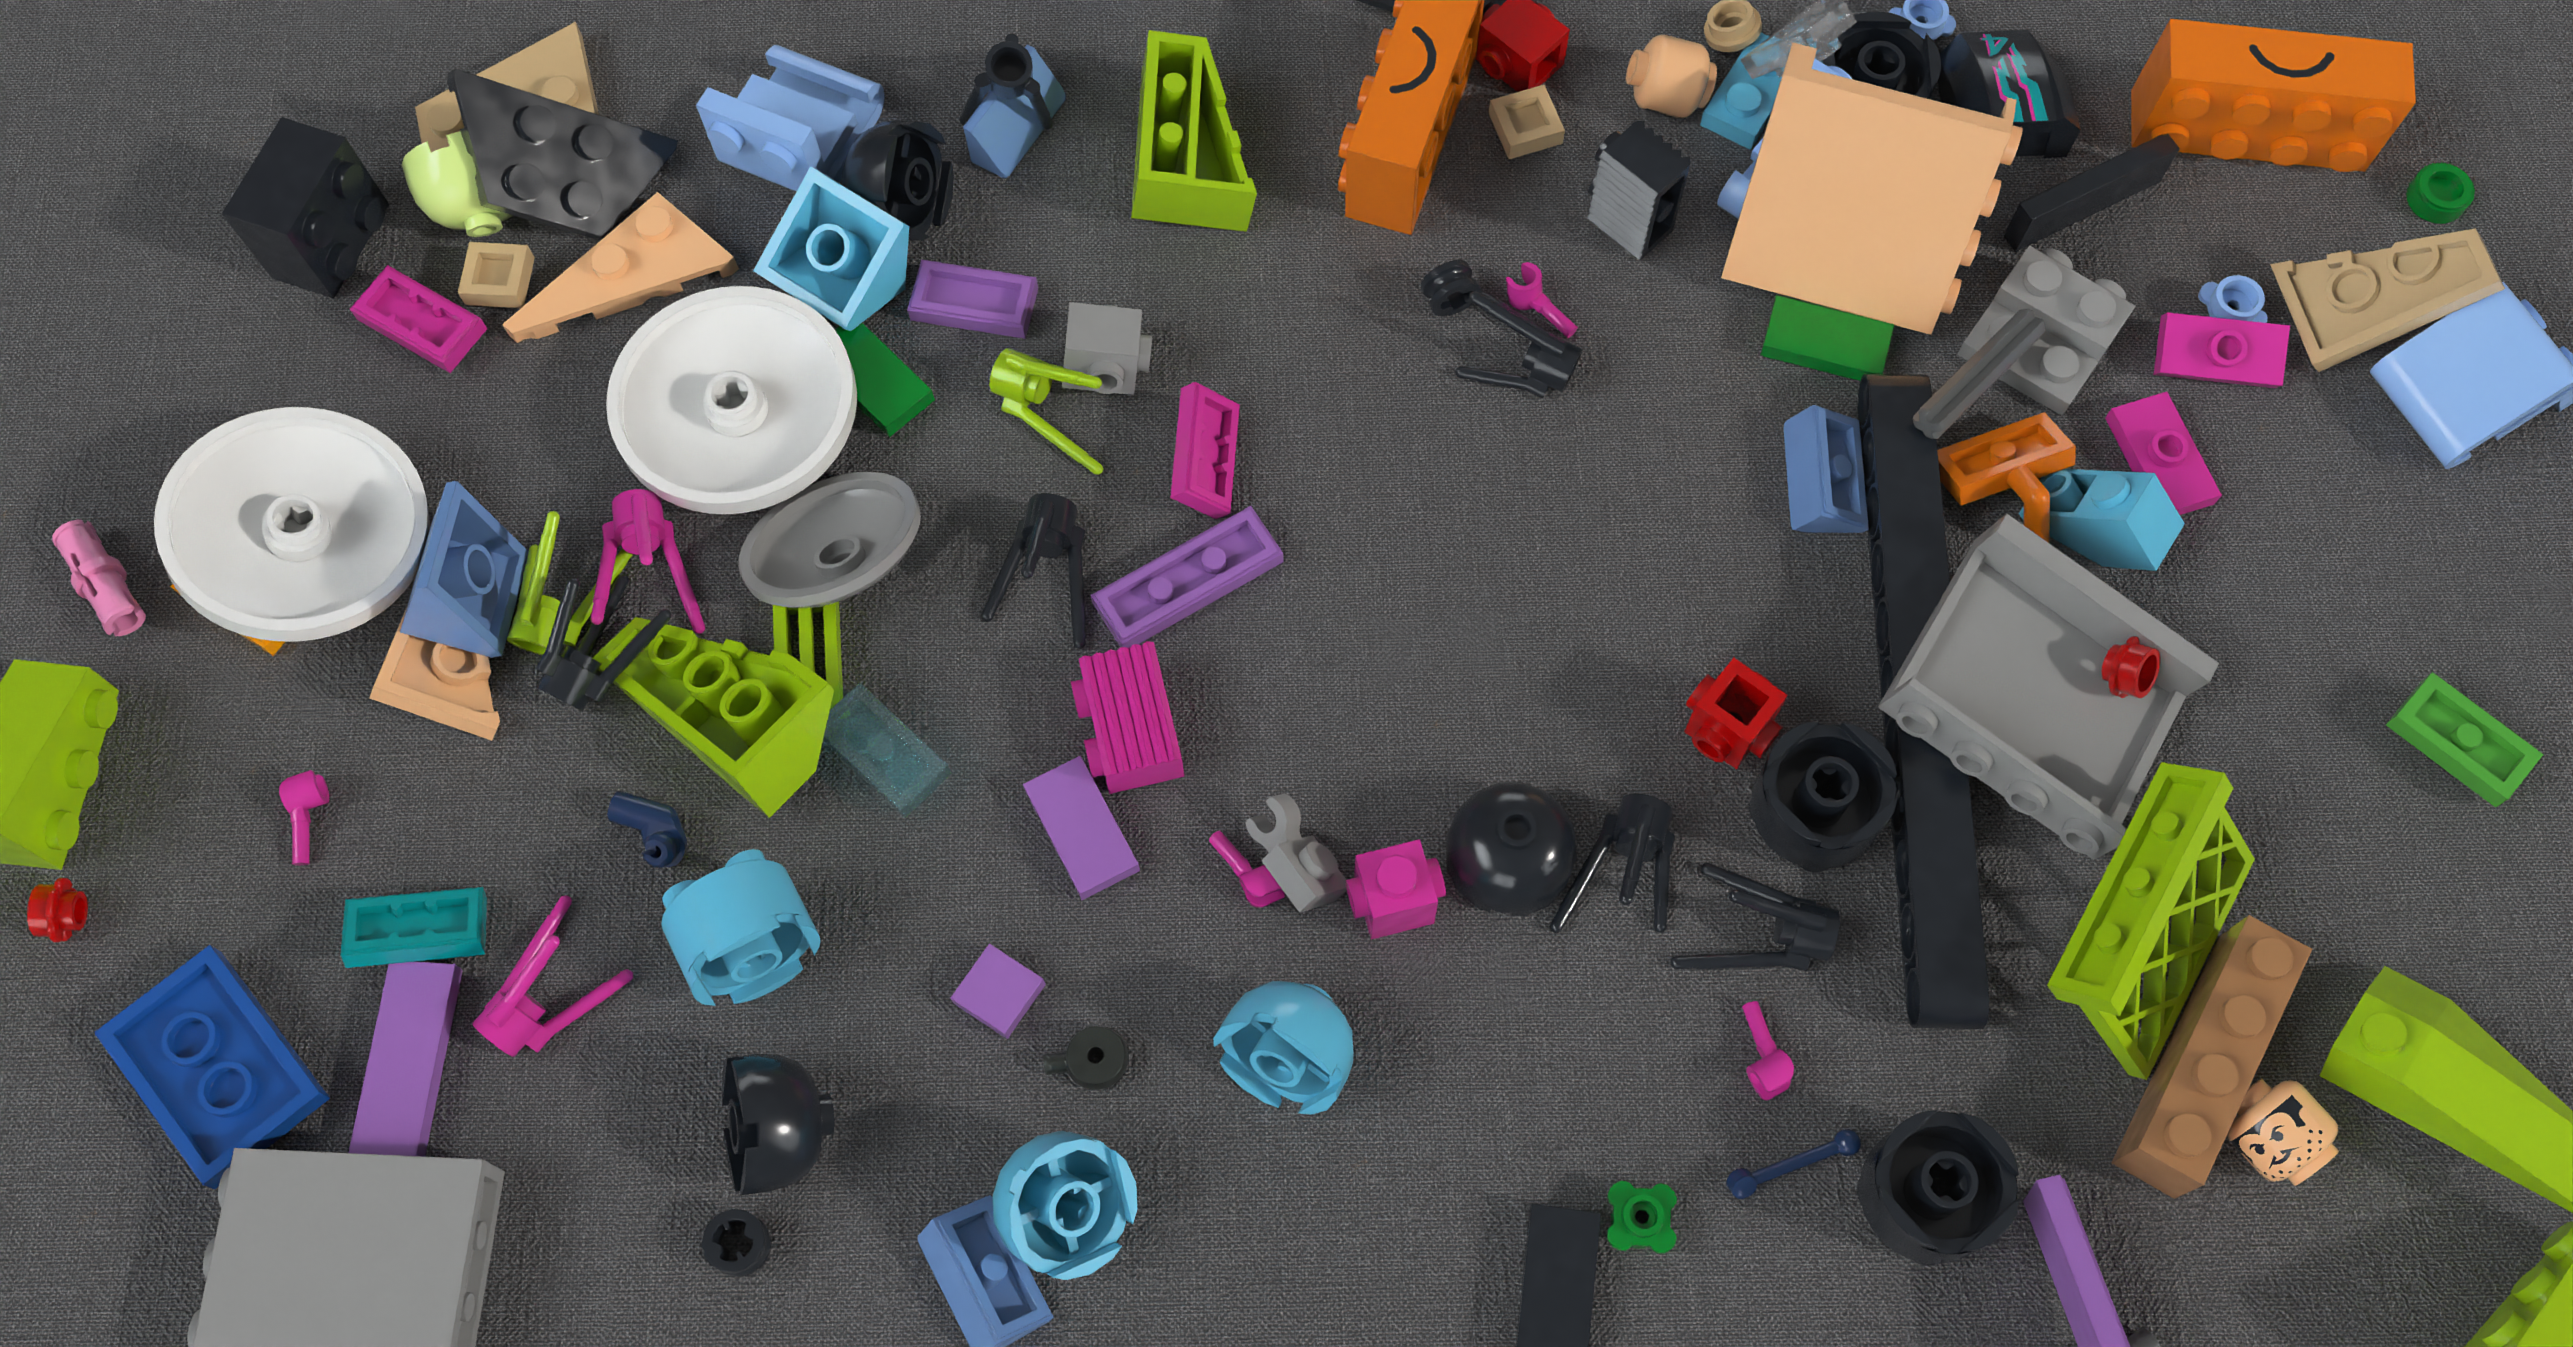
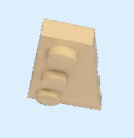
M576 22L476 74L477 76L599 115L583 37ZM449 89L415 107L421 143L428 141L431 152L448 147L449 143L446 135L459 132L460 129L464 128L455 92H450Z
M2476 228L2395 242L2391 248L2353 254L2349 250L2327 254V259L2295 264L2291 260L2270 264L2309 359L2318 372L2505 289L2482 237Z

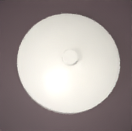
M730 286L709 289L682 298L656 313L635 332L621 351L613 367L607 390L606 411L611 436L619 453L631 472L650 491L672 504L692 511L709 514H739L764 509L793 497L815 482L831 466L844 447L853 426L857 406V387L850 359L839 335L830 323L811 306L790 295L767 288Z
M310 407L274 408L254 412L226 422L205 434L181 455L169 471L159 491L154 515V533L158 552L170 580L188 604L198 613L227 630L257 639L284 642L316 640L334 636L360 626L382 613L405 592L414 580L430 529L429 510L422 481L412 462L401 448L388 436L359 419L330 410Z

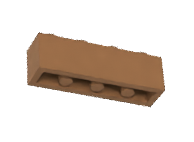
M2250 915L2219 936L2111 1162L2112 1164L2174 1199L2205 1184L2313 950L2312 948Z

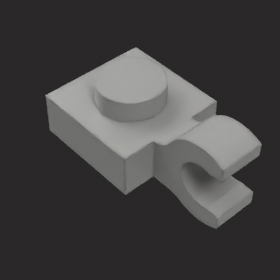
M1284 793L1269 797L1266 803L1275 814V827L1265 815L1251 817L1245 822L1250 836L1256 842L1262 844L1268 851V854L1261 861L1299 913L1335 902L1347 891L1346 879L1338 869L1336 858L1328 848L1318 843L1313 835L1302 838L1300 834V810L1296 802L1289 795Z

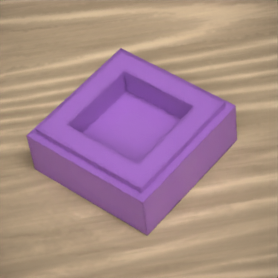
M988 944L950 999L953 1004L1008 1039L1046 983L1042 977L993 945Z

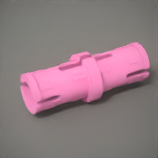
M73 520L57 528L52 535V542L70 567L72 573L70 582L76 593L91 603L106 634L111 635L114 633L115 636H124L141 627L146 619V614L128 589L125 582L127 573L117 558L107 554L91 522L87 521L84 524L83 520Z

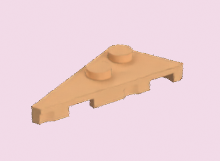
M657 192L502 325L516 343L529 338L539 339L559 332L558 323L591 312L597 320L642 305L652 297H667L682 292V282L719 271L721 277L724 278L733 275L739 268L734 256Z
M404 612L369 699L492 741L500 719L498 711H494L488 681L491 674L489 657L400 633L405 616Z

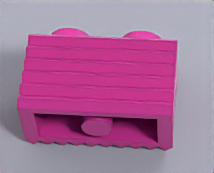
M1146 641L1142 645L1134 644L1129 648L1121 647L1118 650H1108L1105 653H1095L1092 656L1084 655L1079 658L1083 679L1071 681L1079 719L1092 716L1096 737L1084 740L1092 778L1105 775L1109 794L1185 777L1182 757L1154 642Z

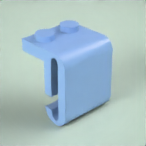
M774 45L765 53L768 65L776 67L769 80L752 74L737 98L707 87L696 104L707 137L718 161L797 192L810 166L836 182H841L843 166L851 145L861 133L872 128L881 115L884 105V89L879 83L782 46Z
M2502 282L2505 287L2504 290L2446 315L2386 355L2370 370L2373 378L2445 469H2450L2471 458L2469 451L2491 437L2499 440L2552 405L2560 412L2573 404V354L2565 346L2557 347L2544 331L2547 326L2536 309L2526 299L2519 301L2504 282Z

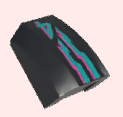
M2028 30L1959 33L1940 53L1941 71L1938 87L1941 102L2000 117L2007 97L2016 99L2013 126L2021 127L2023 131L2015 157H2067L2081 129L2070 89L2054 58Z

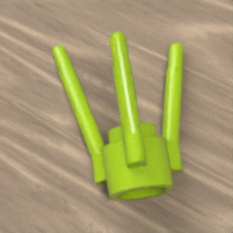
M1012 348L1004 349L994 363L989 382L991 392L1004 397L1001 411L1022 419L1093 474H1101L1103 466L1030 410L1028 405L1031 402L1040 404L1045 400L1051 388L1052 379L1093 389L1100 388L1102 380L1099 377L1084 374L1083 372L1049 364Z
M550 511L547 514L539 546L532 545L529 548L518 607L507 637V641L512 645L538 655H543L546 651L560 604L559 600L543 595L560 515L556 511ZM623 548L616 555L611 586L633 555L626 552ZM596 584L571 617L563 644L576 646L581 629L592 613Z

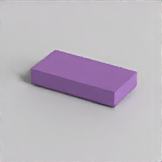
M921 259L907 311L910 321L1026 339L1038 292L1037 278Z
M1081 755L1023 784L1025 793L1081 900L1140 871L1136 858Z

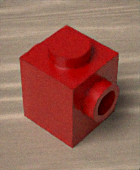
M1507 0L1502 5L1495 4L1491 6L1482 16L1476 60L1480 62L1483 69L1491 77L1497 80L1502 79L1517 92L1542 85L1564 65L1570 29L1558 21L1550 9L1543 4L1535 3L1532 0Z

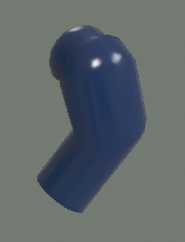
M617 791L609 803L608 820L640 830L646 851L642 852V856L649 865L655 868L677 865L682 860L687 848V838L677 811L670 805L623 791Z

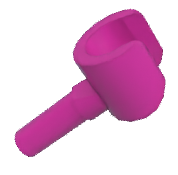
M1522 263L1521 274L1527 285H1518L1513 279L1506 277L1509 303L1518 310L1535 309L1563 335L1570 338L1578 327L1553 305L1551 300L1543 293L1541 270L1532 263Z
M312 770L290 776L279 786L281 801L290 814V823L292 824V865L310 864L311 819L309 809L329 803V791L325 779L319 774L315 775Z
M1216 831L1211 835L1209 842L1233 868V872L1238 876L1243 892L1251 906L1261 908L1285 897L1284 891L1265 865L1252 869L1248 860L1244 858L1221 831Z
M1752 1001L1744 1004L1742 1008L1755 1040L1756 1049L1762 1059L1749 1065L1746 1068V1072L1755 1091L1763 1100L1767 1101L1789 1088L1794 1074V1065L1790 1057L1783 1050H1777L1758 1001Z

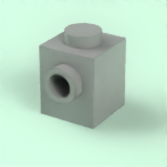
M1069 302L1063 368L1099 377L1102 380V386L1098 389L1062 382V388L1096 391L1102 394L1134 395L1137 371L1149 372L1152 336L1140 334L1142 310L1113 305L1103 306Z

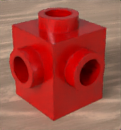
M1733 657L1717 679L1707 674L1687 700L1685 705L1693 710L1684 732L1692 737L1693 745L1704 756L1719 763L1725 761L1737 770L1750 752L1761 758L1775 741L1783 727L1774 720L1788 695L1774 686L1764 676Z

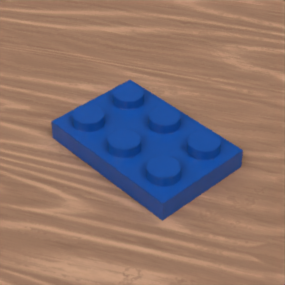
M211 945L207 946L94 1032L202 1185L212 1189L219 1187L224 1171L230 1167L234 1148L267 1149L330 1099L223 953Z

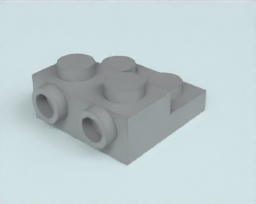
M2029 245L2000 286L1987 310L1963 342L1957 355L1968 361L2019 310H2032L2036 317L2043 319L2045 332L1998 379L2063 416L2136 306L2126 301L2125 291L2116 282L2103 278L2093 282L2072 270L2073 264L2063 252L2051 248L2040 252Z

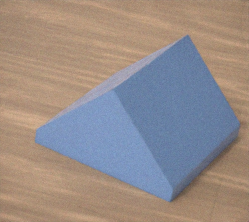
M458 481L447 482L429 529L400 633L491 658L503 655L527 562L528 550Z

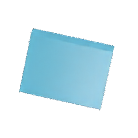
M810 166L753 271L788 294L811 306L814 310L842 328L852 331L905 290L909 226Z

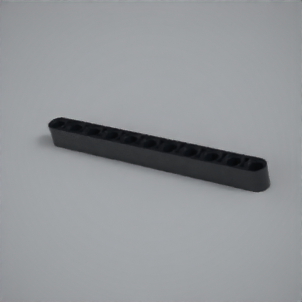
M1864 374L1861 377L1858 390L1857 411L1860 424L1869 527L1867 535L1881 700L1950 583L1936 439L1927 438L1923 431L1916 428L1913 423V416L1932 397L1930 379L1925 374ZM1882 711L1885 748L1894 761L1897 773L1895 777L1897 801L1895 811L1891 816L1908 1020L1912 1028L1984 1029L1989 1016V986L1969 777L1957 769L1949 757L1922 738L1906 733L1899 727L1894 718Z

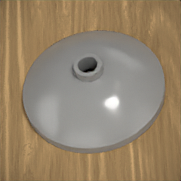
M854 472L821 480L809 485L793 497L778 503L757 522L747 535L740 550L738 559L740 575L749 591L756 598L772 605L788 608H814L842 601L874 585L902 560L909 550L920 525L919 504L911 488L904 481L885 473Z

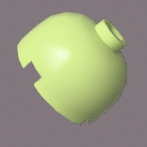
M461 131L446 135L449 143L448 147L431 152L427 141L416 146L404 156L401 165L408 188L415 203L433 222L454 230H466L467 235L470 237H482L500 231L503 228L502 221L513 216L481 206L475 179L477 173L473 157L467 152Z

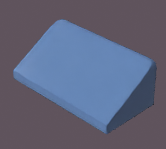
M1027 44L1024 48L1028 50L1032 58L1033 79L1040 84V93L1052 119L1064 103L1066 95L1062 86L1036 49ZM990 91L963 126L971 162L1002 178H1007L1039 137L1044 127L1038 119L1028 97L1022 95L1018 98L1006 99Z
M1812 405L1788 419L1784 423L1783 429L1792 530L1812 533H1863L1869 530L1859 420L1816 405Z
M991 1195L933 1218L918 1235L919 1246L970 1347H1006L1054 1318L1028 1266L1013 1255L1004 1245L994 1224L993 1198Z

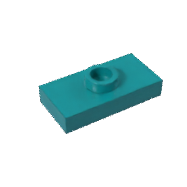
M476 887L345 899L340 955L345 968L485 955L487 897L484 888Z

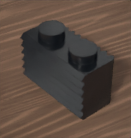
M1635 121L1622 134L1619 131L1610 134L1597 150L1595 160L1598 162L1597 165L1599 167L1596 170L1597 175L1588 189V194L1591 195L1592 201L1589 204L1591 207L1586 218L1634 257L1641 260L1673 231L1691 162L1690 157H1681V150H1672V142L1663 143V135H1654V128H1645L1644 121Z

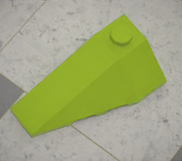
M635 617L593 657V659L602 663L599 671L603 672L651 620ZM666 624L613 682L728 785L769 818L816 772L834 689L827 681L790 654L772 650L770 655L750 651L742 642L726 639L722 644L698 638L692 630Z
M2384 966L2363 994L2334 1042L2319 1076L2573 1213V1111L2451 999Z

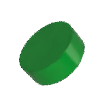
M2433 163L2423 167L2411 181L2406 191L2407 202L2412 211L2420 218L2437 224L2450 223L2458 219L2472 203L2475 195L2474 185L2470 177L2460 168L2447 163Z

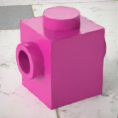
M1420 839L1355 855L1354 878L1345 880L1354 918L1365 917L1371 940L1434 924L1438 907L1437 898L1446 896L1445 883L1439 862L1436 857L1426 860Z

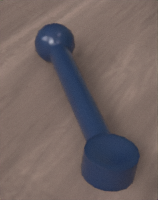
M1843 1129L1835 1135L1834 1140L1756 1171L1750 1172L1745 1168L1736 1169L1728 1176L1726 1185L1736 1198H1747L1755 1192L1757 1185L1839 1153L1844 1156H1853L1861 1147L1860 1137L1853 1130Z

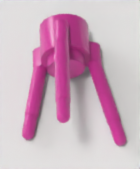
M632 489L621 492L612 501L613 521L607 522L602 526L604 545L593 598L591 622L595 625L603 622L618 546L622 545V548L630 554L639 555L640 562L647 566L653 562L652 552L661 545L692 629L697 634L703 633L705 631V624L675 543L673 523L665 520L663 517L662 499L650 490Z
M567 895L562 896L558 900L500 990L485 1005L483 1012L472 1023L486 1039L512 1057H515L525 1044L538 1053L554 1034L613 995L615 991L633 979V972L625 969L546 1023L541 1024L539 1022L546 1009L526 992L560 944V939L553 934L572 904V899Z

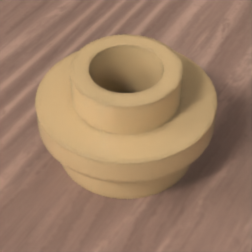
M1722 0L1710 9L1704 26V34L1708 45L1721 52H1735L1748 47L1757 40L1762 31L1760 14L1747 0Z

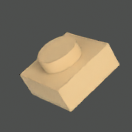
M1545 85L1490 100L1489 116L1508 159L1563 144L1565 129Z
M469 242L458 294L464 304L469 306L522 308L525 305L535 259L528 245Z

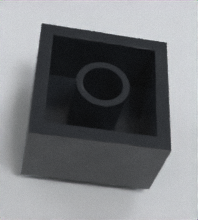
M281 117L225 207L222 215L272 279L334 299L344 281L354 273L358 257L370 236L381 227L389 203L346 137Z

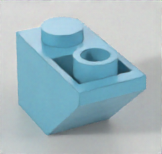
M2063 469L2043 476L2040 479V482L2047 488L2050 494L2049 537L2102 567L2157 571L2185 524L2155 473ZM2024 506L2019 512V515L2022 518V520L2024 516Z

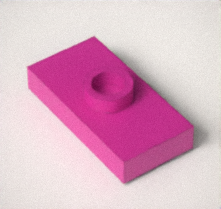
M388 265L350 308V311L358 321L448 373L454 370L487 330L480 317Z
M2167 312L2161 315L2153 375L2268 388L2283 386L2290 326Z
M1193 382L1182 387L1180 392L1170 498L1214 519H1218L1231 513L1240 405L1197 382Z
M2167 391L2111 408L2105 420L2132 472L2155 473L2179 515L2214 505L2222 494Z

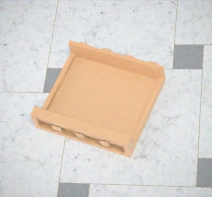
M1792 42L1721 278L1931 335L1940 312L1950 315L1955 306L1962 282L1961 279L1954 278L1959 264L1970 267L1974 259L1981 236V231L1974 229L1979 215L1990 217L1995 207L2002 182L2001 180L1994 179L2000 163L2010 166L2016 155L2023 128L2013 126L2017 100L2007 97L2000 117L1814 70L1812 66L1817 48Z

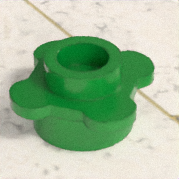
M1627 1181L1615 1183L1607 1195L1608 1202L1613 1206L1611 1226L1606 1234L1610 1245L1618 1251H1627L1630 1247L1635 1249L1650 1247L1657 1254H1664L1670 1251L1677 1239L1675 1232L1670 1228L1671 1209L1677 1203V1197L1672 1188L1662 1183L1656 1184L1652 1189L1634 1188ZM1636 1212H1646L1648 1215L1647 1223L1641 1224L1637 1222L1635 1218Z

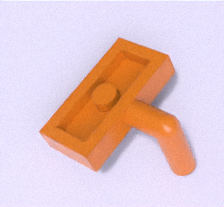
M2045 412L1937 450L1940 481L1960 506L2012 488L2024 502L2023 525L2049 543L2050 494L2038 478L2074 466L2076 446Z

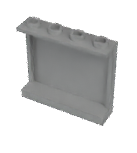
M2006 513L1974 540L1878 708L1894 718L1899 727L1906 733L1922 738L1949 757L1957 769L1967 775L1977 777L2004 796L2012 808L2023 814L2031 815L2055 832L2067 847L2078 853L2086 854L2095 860L2118 847L2127 830L2122 823L2186 696L2208 684L2219 663ZM2137 636L2139 637L2140 644L2159 651V673L2152 689L2145 697L2137 698L2128 695L2125 698H2120L2110 693L2108 682L2102 678L2103 661L2108 650L2113 645L2126 644L2130 637Z
M234 1148L231 1165L224 1171L218 1187V1201L221 1206V1213L216 1236L208 1243L204 1253L203 1273L206 1278L201 1307L195 1312L189 1324L187 1335L188 1347H475L505 1171L483 1159Z

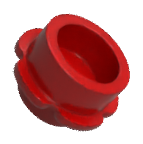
M2137 636L2130 637L2126 644L2113 645L2108 650L2102 665V678L2108 682L2110 693L2120 698H2125L2128 695L2137 698L2145 697L2157 679L2160 668V653L2155 648L2140 644L2139 637Z
M60 877L54 884H38L34 887L27 906V922L33 936L49 937L54 943L65 942L72 936V931H79L84 927L88 915L87 897L83 891H76L72 888L70 879Z

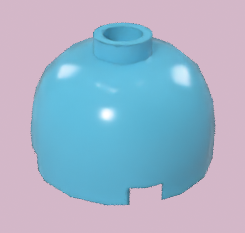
M1271 981L1246 992L1234 1005L1213 1038L1214 1047L1221 1043L1225 1050L1219 1061L1222 1068L1243 1090L1262 1102L1279 1108L1282 1102L1280 1095L1294 1102H1301L1303 1105L1298 1112L1300 1114L1311 1115L1327 1111L1339 1096L1353 1064L1352 1029L1342 1011L1332 1001L1331 997L1324 990L1312 984Z
M1066 1131L1038 1135L1018 1148L1000 1170L992 1197L994 1224L1008 1250L1034 1271L1046 1273L1053 1278L1062 1280L1090 1275L1111 1261L1122 1247L1116 1241L1122 1235L1126 1221L1133 1224L1138 1209L1136 1181L1127 1161L1096 1138Z

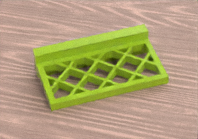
M2161 762L2047 984L2057 1000L2080 1006L2130 1076L2148 1079L2255 860L2224 807L2233 790V786L2224 772ZM2223 852L2227 860L2221 870V857ZM2199 860V866H2198V886H2197V889H2196V869H2197V861ZM2196 907V922L2194 925V909ZM2171 916V937L2168 944L2169 917ZM2169 962V977L2166 981L2167 963ZM2144 972L2143 999L2140 1000L2141 973ZM2142 1018L2141 1034L2138 1038L2139 1019Z

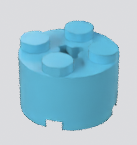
M751 849L740 852L730 858L725 867L713 871L698 880L679 882L670 887L662 897V902L666 908L661 922L662 930L694 998L704 1005L716 1006L712 996L729 994L734 1004L748 1002L764 996L783 986L803 970L799 958L809 946L814 956L820 947L819 933L787 870L777 862L766 860L760 850Z

